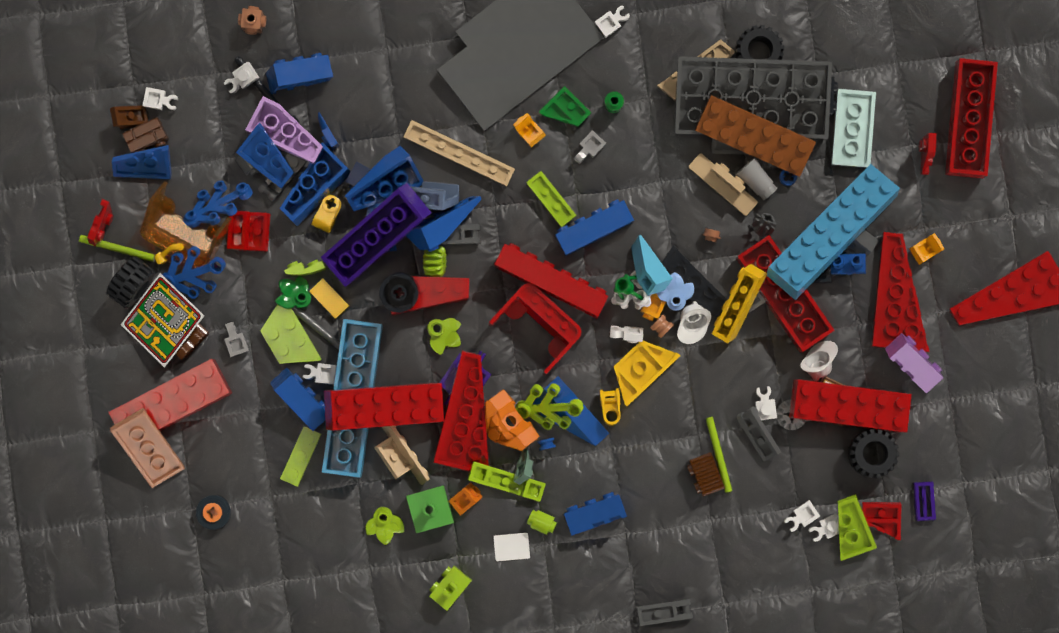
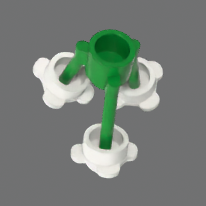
M636 271L631 273L630 276L625 274L624 277L616 281L614 297L611 299L613 305L617 304L622 309H627L631 299H633L635 308L638 310L641 307H649L651 305V295L648 296L644 290L634 291V284L638 289H642L637 281Z

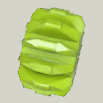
M439 246L438 249L430 252L424 250L423 269L425 275L429 277H442L446 272L447 254L443 246Z

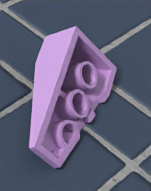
M263 96L245 129L247 134L250 135L254 128L261 123L278 149L314 164L323 146L280 104Z

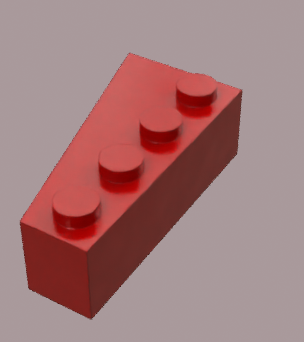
M412 276L419 285L420 294L416 304L405 312L469 299L470 279ZM400 287L398 290H395V293L398 294L397 297L405 294ZM391 311V315L400 314V313L392 312V311Z

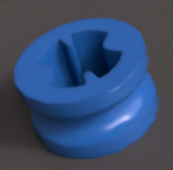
M782 170L779 175L781 184L784 186L794 184L797 180V175L792 174L791 178L793 180L785 181L783 174H789L790 172Z
M554 438L537 441L541 446L539 451L556 447L553 444Z

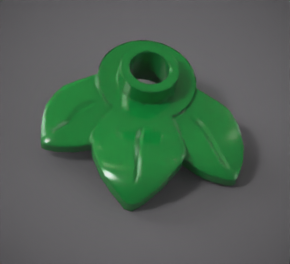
M298 276L295 282L290 279L279 281L282 295L275 300L279 306L286 309H291L295 306L298 308L309 306L311 295L308 292L309 284L305 278ZM299 296H304L305 299H304V300H299L298 297H299Z

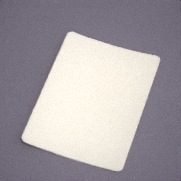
M528 533L494 536L496 561L530 558Z

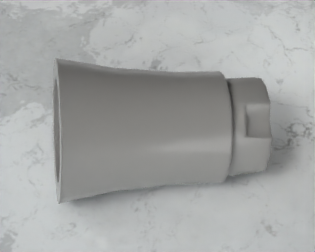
M756 157L735 174L757 196L759 195L762 200L767 199L777 190V187L763 170Z

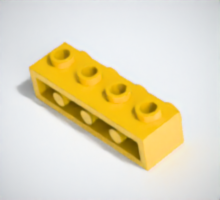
M752 264L745 268L743 267L739 271L738 280L729 292L731 295L723 304V311L714 323L715 328L712 335L726 343L731 342L737 337L767 275L766 272Z

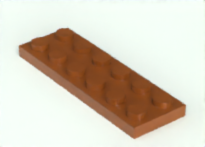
M710 95L695 128L697 132L799 177L816 143L814 140Z

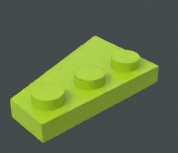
M856 494L839 500L840 560L842 561L876 549L877 545Z

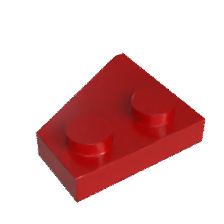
M928 133L919 141V152H922L921 175H929V166H932L936 153V133Z
M104 199L100 203L102 209L99 215L95 216L87 236L89 244L94 246L97 245L98 241L101 242L105 235L104 229L106 225L111 224L114 217L110 202Z
M862 502V511L870 527H874L878 531L894 537L896 540H901V502Z

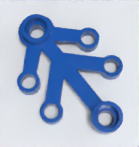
M217 181L214 184L216 191L211 199L207 190L198 192L197 197L199 200L194 209L185 214L183 218L184 223L191 228L197 227L201 223L216 225L220 222V217L217 213L227 214L228 216L235 215L237 208L234 203H229L226 206L223 205L237 197L241 200L250 198L253 194L251 187L244 182L239 183L235 191L220 199L223 192L227 190V186L224 181ZM210 199L207 206L203 208L205 202H207Z
M192 246L187 251L188 257L182 273L176 274L177 267L184 260V256L181 252H175L171 256L168 272L162 275L169 279L178 291L187 294L191 299L197 298L200 294L198 287L204 289L207 293H212L217 287L216 283L213 280L206 282L196 276L210 271L214 274H220L226 267L224 259L215 257L209 264L192 269L195 259L200 255V249L197 246ZM191 250H194L196 255L192 254ZM175 256H178L180 261L176 260ZM185 280L196 286L188 287L180 282ZM207 284H210L213 289L208 288Z

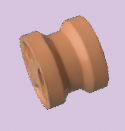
M662 315L650 329L656 331L658 336L662 338L674 324L668 322L666 317Z

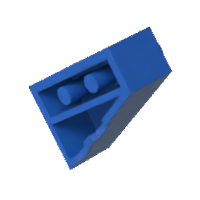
M322 53L313 54L311 58L305 59L303 56L295 57L292 59L293 61L288 62L285 59L277 60L266 72L269 90L272 95L276 94V91L287 88L289 91L297 86H310L330 81L333 78L329 56L322 55Z
M286 367L270 383L274 391L314 431L325 421V403L322 400L318 402L314 391L309 386L306 388L302 384L303 380L297 373L293 374Z
M611 492L602 495V500L596 501L594 498L585 501V506L580 508L577 505L566 508L567 512L564 513L571 536L627 517L620 495H614Z

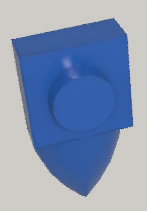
M319 112L318 121L324 134L321 138L327 147L331 146L334 150L339 147V144Z

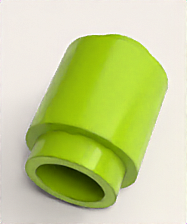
M532 510L527 524L531 526L530 528L548 535L549 532L553 533L557 522L554 521L555 517L539 510Z

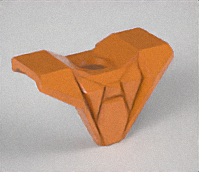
M503 389L485 402L486 431L488 437L493 442L523 451L540 436L530 421L526 422L515 408L516 402ZM506 417L510 419L514 426H509L506 423Z

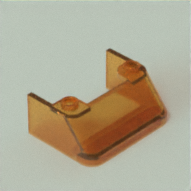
M164 181L149 199L140 230L141 236L162 250H165L172 244L182 243L184 245L183 250L172 251L170 254L173 255L175 252H181L184 256V262H186L188 257L187 251L192 246H197L200 249V255L195 259L193 267L197 268L209 264L226 236L231 218L227 217L221 226L210 225L207 230L200 226L194 228L187 226L183 221V217L174 213L176 206L173 200L164 196L168 184ZM191 250L192 254L196 255V252Z

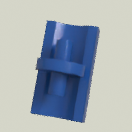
M840 254L831 263V275L866 274V254Z

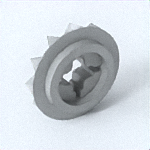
M786 400L777 408V421L787 430L799 429L805 424L806 420L793 419L791 423L789 416L784 415V413L790 412L791 400Z

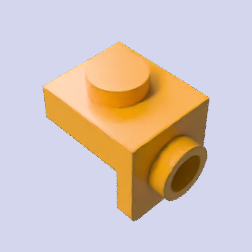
M528 113L519 117L513 124L518 134L531 148L546 136Z
M934 233L909 248V250L920 265L943 251L944 247Z
M655 293L650 296L651 305L649 307H642L640 311L643 313L642 317L650 321L659 319L666 303L660 300Z

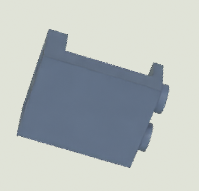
M424 181L422 187L410 186L428 209L444 210L459 204V185Z

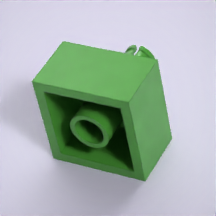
M444 485L406 496L416 533L454 523Z

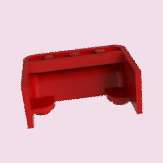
M531 283L522 285L489 321V325L492 327L504 313L511 319H519L527 313L551 334L554 339L548 345V352L554 358V361L544 370L543 375L545 376L581 336L580 326Z

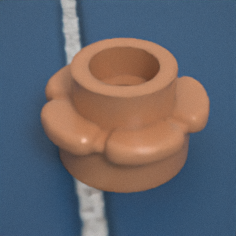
M705 228L704 234L702 233L705 236V240L716 242L717 239H721L719 237L720 231Z

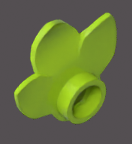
M447 318L443 321L434 319L429 322L427 331L431 336L430 345L436 353L442 355L446 346L459 347L461 345L460 337L456 332L460 328L461 323L453 318ZM435 325L440 326L441 330L439 332H434L433 327Z
M379 507L375 510L373 518L366 523L367 535L376 534L378 540L387 545L391 541L393 533H404V524L401 518L393 515L389 508ZM384 514L387 518L382 520L380 515Z

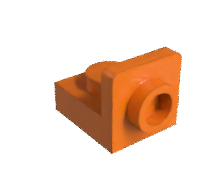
M470 482L453 496L449 502L461 516L483 496L480 494V490Z

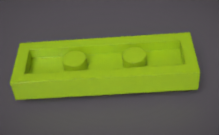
M542 171L526 182L560 227L565 226L577 216Z
M305 426L303 427L280 477L281 480L294 486H299L322 435L321 433L312 431Z

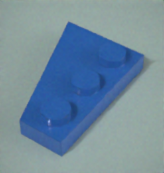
M261 123L254 128L236 152L280 188L286 184L294 173Z

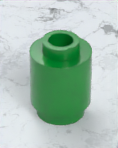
M619 92L607 94L604 101L605 109L610 113H617L622 109L624 104L623 96ZM611 99H616L618 103L612 104Z

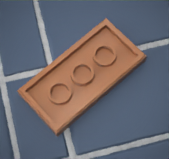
M144 408L110 427L114 437L151 488L185 469L179 457Z

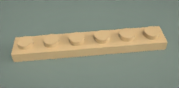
M411 120L405 132V139L506 187L515 171L514 168Z

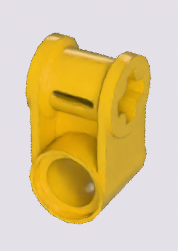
M334 195L326 196L316 212L311 225L330 233L341 209L340 199ZM333 199H335L334 203L336 204V207H331V209H329L330 206L328 205V202H332Z
M619 388L613 391L600 390L603 421L609 426L616 425L621 416ZM608 412L616 413L617 419L614 422L607 420L606 414Z

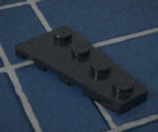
M673 245L662 265L670 275L674 272L679 274L684 284L693 283L694 293L688 300L691 302L696 301L698 305L707 309L718 318L723 311L722 306L727 299Z

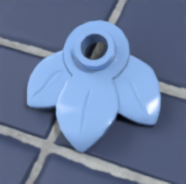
M674 272L670 275L673 278L664 291L658 292L657 296L660 300L667 302L671 310L679 311L684 308L686 300L692 297L694 285L693 283L684 284L681 276ZM679 298L680 303L674 304L673 299Z

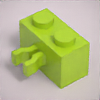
M455 565L452 569L448 566L442 574L443 580L440 583L436 581L429 589L432 592L429 597L446 611H448L472 581Z

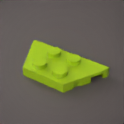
M277 304L260 331L279 364L321 361L322 358L292 308L286 309Z

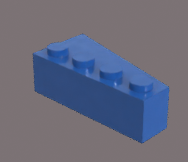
M323 142L321 143L323 148L314 164L309 162L308 167L299 177V181L292 188L280 207L281 211L296 226L317 208L323 199L330 195L350 174V170Z

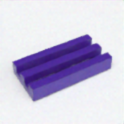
M933 481L914 482L916 521L936 520ZM918 486H921L923 517H920ZM925 486H929L931 516L929 517L927 516Z

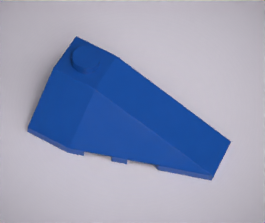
M399 146L385 155L345 195V198L352 210L357 211L387 199L406 183L412 187H419L424 181L411 156Z
M481 196L468 197L460 201L459 204L449 207V211L446 209L434 213V218L423 220L406 237L420 250H428L430 252L438 249L439 244L443 243L482 200Z
M557 376L543 389L541 396L536 398L532 405L541 403L547 394L548 387L553 383L559 385L560 392L556 397H553L549 404L569 403L573 399H578V397ZM584 404L583 411L577 417L571 416L567 411L555 412L560 417L567 416L571 419L570 426L565 430L594 446L609 434ZM539 412V414H540L542 417H544V418L547 417V416H545L544 414H542L541 412Z

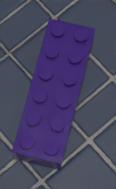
M406 183L393 192L321 256V259L346 287L432 212Z

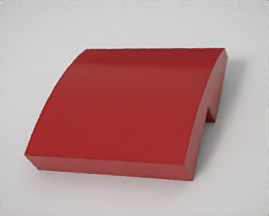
M237 211L235 215L229 216L227 249L268 252L271 214Z

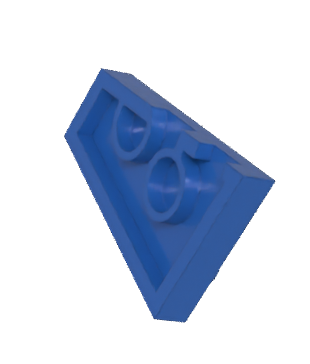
M169 145L113 157V177L171 179Z

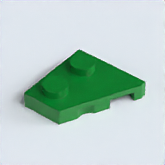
M565 86L539 111V114L576 127H579L592 113Z

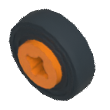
M210 495L203 498L196 508L198 522L209 530L222 528L228 523L231 516L229 503L218 495Z

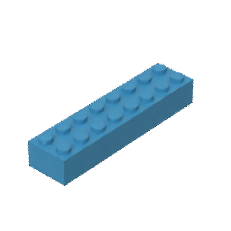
M870 164L768 267L767 276L796 300L897 197L900 188Z
M343 319L333 390L375 387L383 330L382 324ZM369 428L328 430L322 473L361 478Z

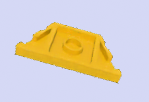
M646 341L639 342L613 366L624 404L628 406L681 355Z

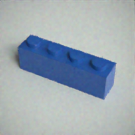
M617 199L608 204L609 208L605 210L599 208L591 213V217L587 219L581 217L574 221L575 225L569 228L566 225L558 229L555 237L565 257L633 223L634 219L625 201L619 202Z

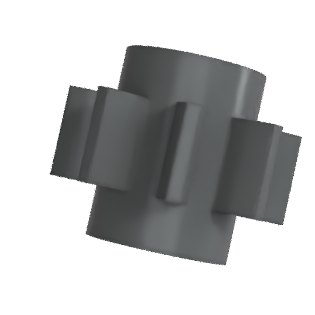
M763 213L761 216L756 214L751 225L757 235L765 236L767 233L772 235L776 223L771 214Z

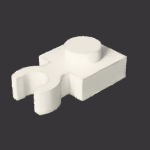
M624 6L618 7L614 15L609 11L594 22L605 38L621 28L620 21L629 19V14L626 16L620 15V11L624 9Z
M246 62L232 72L235 78L225 80L224 84L232 83L233 89L229 92L235 93L239 90L240 86L242 89H245L259 79V76L250 62Z
M146 87L142 106L162 110L163 105H165L170 110H176V106H171L170 101L173 99L178 100V97L176 95L165 97L166 91Z
M611 326L610 337L623 338V340H627L629 343L642 342L643 328Z
M318 363L317 369L309 364L304 366L311 369L310 375H303V378L311 380L316 377V383L334 385L337 365Z
M770 386L766 387L767 393L765 395L760 393V388H756V394L760 401L755 402V407L759 412L761 420L777 418L775 399L769 400L771 394Z
M810 500L793 510L796 516L787 517L784 523L793 521L794 526L789 529L793 532L797 530L800 523L805 527L819 518L820 515Z
M835 513L820 520V527L808 529L809 532L814 530L818 532V536L813 538V541H819L824 534L829 539L839 534L838 514Z

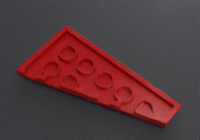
M883 232L871 346L886 348L903 333L906 337L909 335L917 343L915 347L918 350L923 349L925 352H930L912 280V272L909 267L903 234Z
M1046 251L951 307L949 311L959 326L1059 304V268L1049 251Z
M462 350L433 462L470 471L473 461L489 466L481 355Z

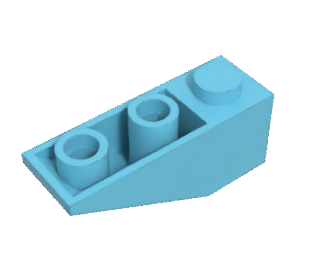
M639 235L631 249L637 281L649 296L664 291L673 278L642 235Z

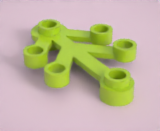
M555 383L548 387L547 394L540 404L532 405L535 399L543 393L542 386L535 384L531 388L530 395L526 401L521 400L515 406L523 419L530 417L541 424L546 430H550L554 422L562 429H568L571 419L569 417H560L555 412L567 411L571 416L577 417L581 414L584 407L579 399H573L569 403L549 404L553 397H556L560 392L559 385ZM537 412H541L547 417L543 418Z

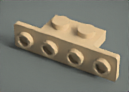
M700 153L689 165L690 170L744 216H747L758 203L756 199L744 190L746 188L743 185L744 181L738 176L733 177L728 173L730 170L721 163L719 165L717 162L713 164Z
M383 426L382 428L389 438L374 448L394 478L397 479L411 470L421 485L430 480L427 470L420 465L417 455L410 450L405 437L399 434L396 426Z

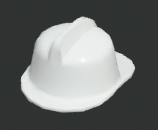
M696 301L686 306L680 315L681 321L677 331L678 339L685 344H693L701 340L711 320L710 311L698 305Z
M832 341L817 343L800 364L801 369L806 371L816 382L820 378L827 376L832 370V361L837 355L838 346Z

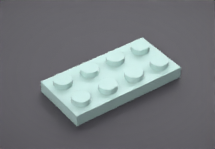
M837 89V111L835 112L831 165L867 168L871 164L876 92Z

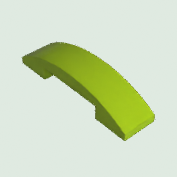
M474 461L468 476L469 481L539 502L546 483L533 479L526 480L519 485L513 482L514 473Z

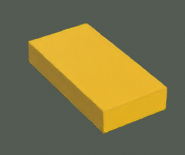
M324 278L309 291L335 319L349 307Z

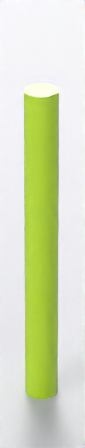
M81 235L79 242L89 244L87 236ZM103 240L101 242L98 241L96 247L133 257L136 256L151 262L155 259V254Z
M713 417L705 418L720 476L725 487L724 491L725 493L731 492L732 487Z

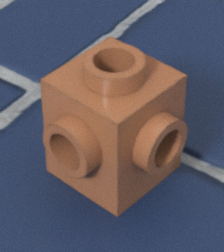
M248 6V9H242V14L239 13L238 25H241L242 30L246 34L256 35L257 33H262L263 27H266V16H264L262 10H259V7ZM249 17H254L252 22L248 21Z

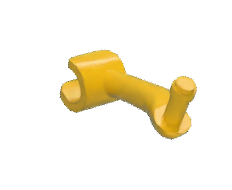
M182 243L172 244L164 251L155 255L157 264L163 265L168 261L166 255L172 251L183 250L184 245Z

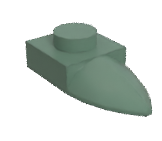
M527 447L521 452L516 466L513 482L519 485L529 480L533 474V461L530 460Z

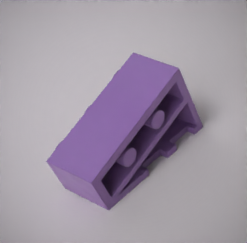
M901 333L885 350L889 358L893 362L895 361L900 366V369L906 372L927 393L943 379L941 374L943 370L936 362L932 364L928 360L929 355L923 349L918 350L915 347L917 343L909 335L906 337Z

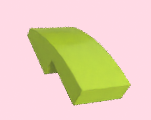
M317 259L308 263L307 268H305L302 262H292L287 265L288 269L284 271L285 274L290 276H305L321 272L327 268L323 261L319 262Z

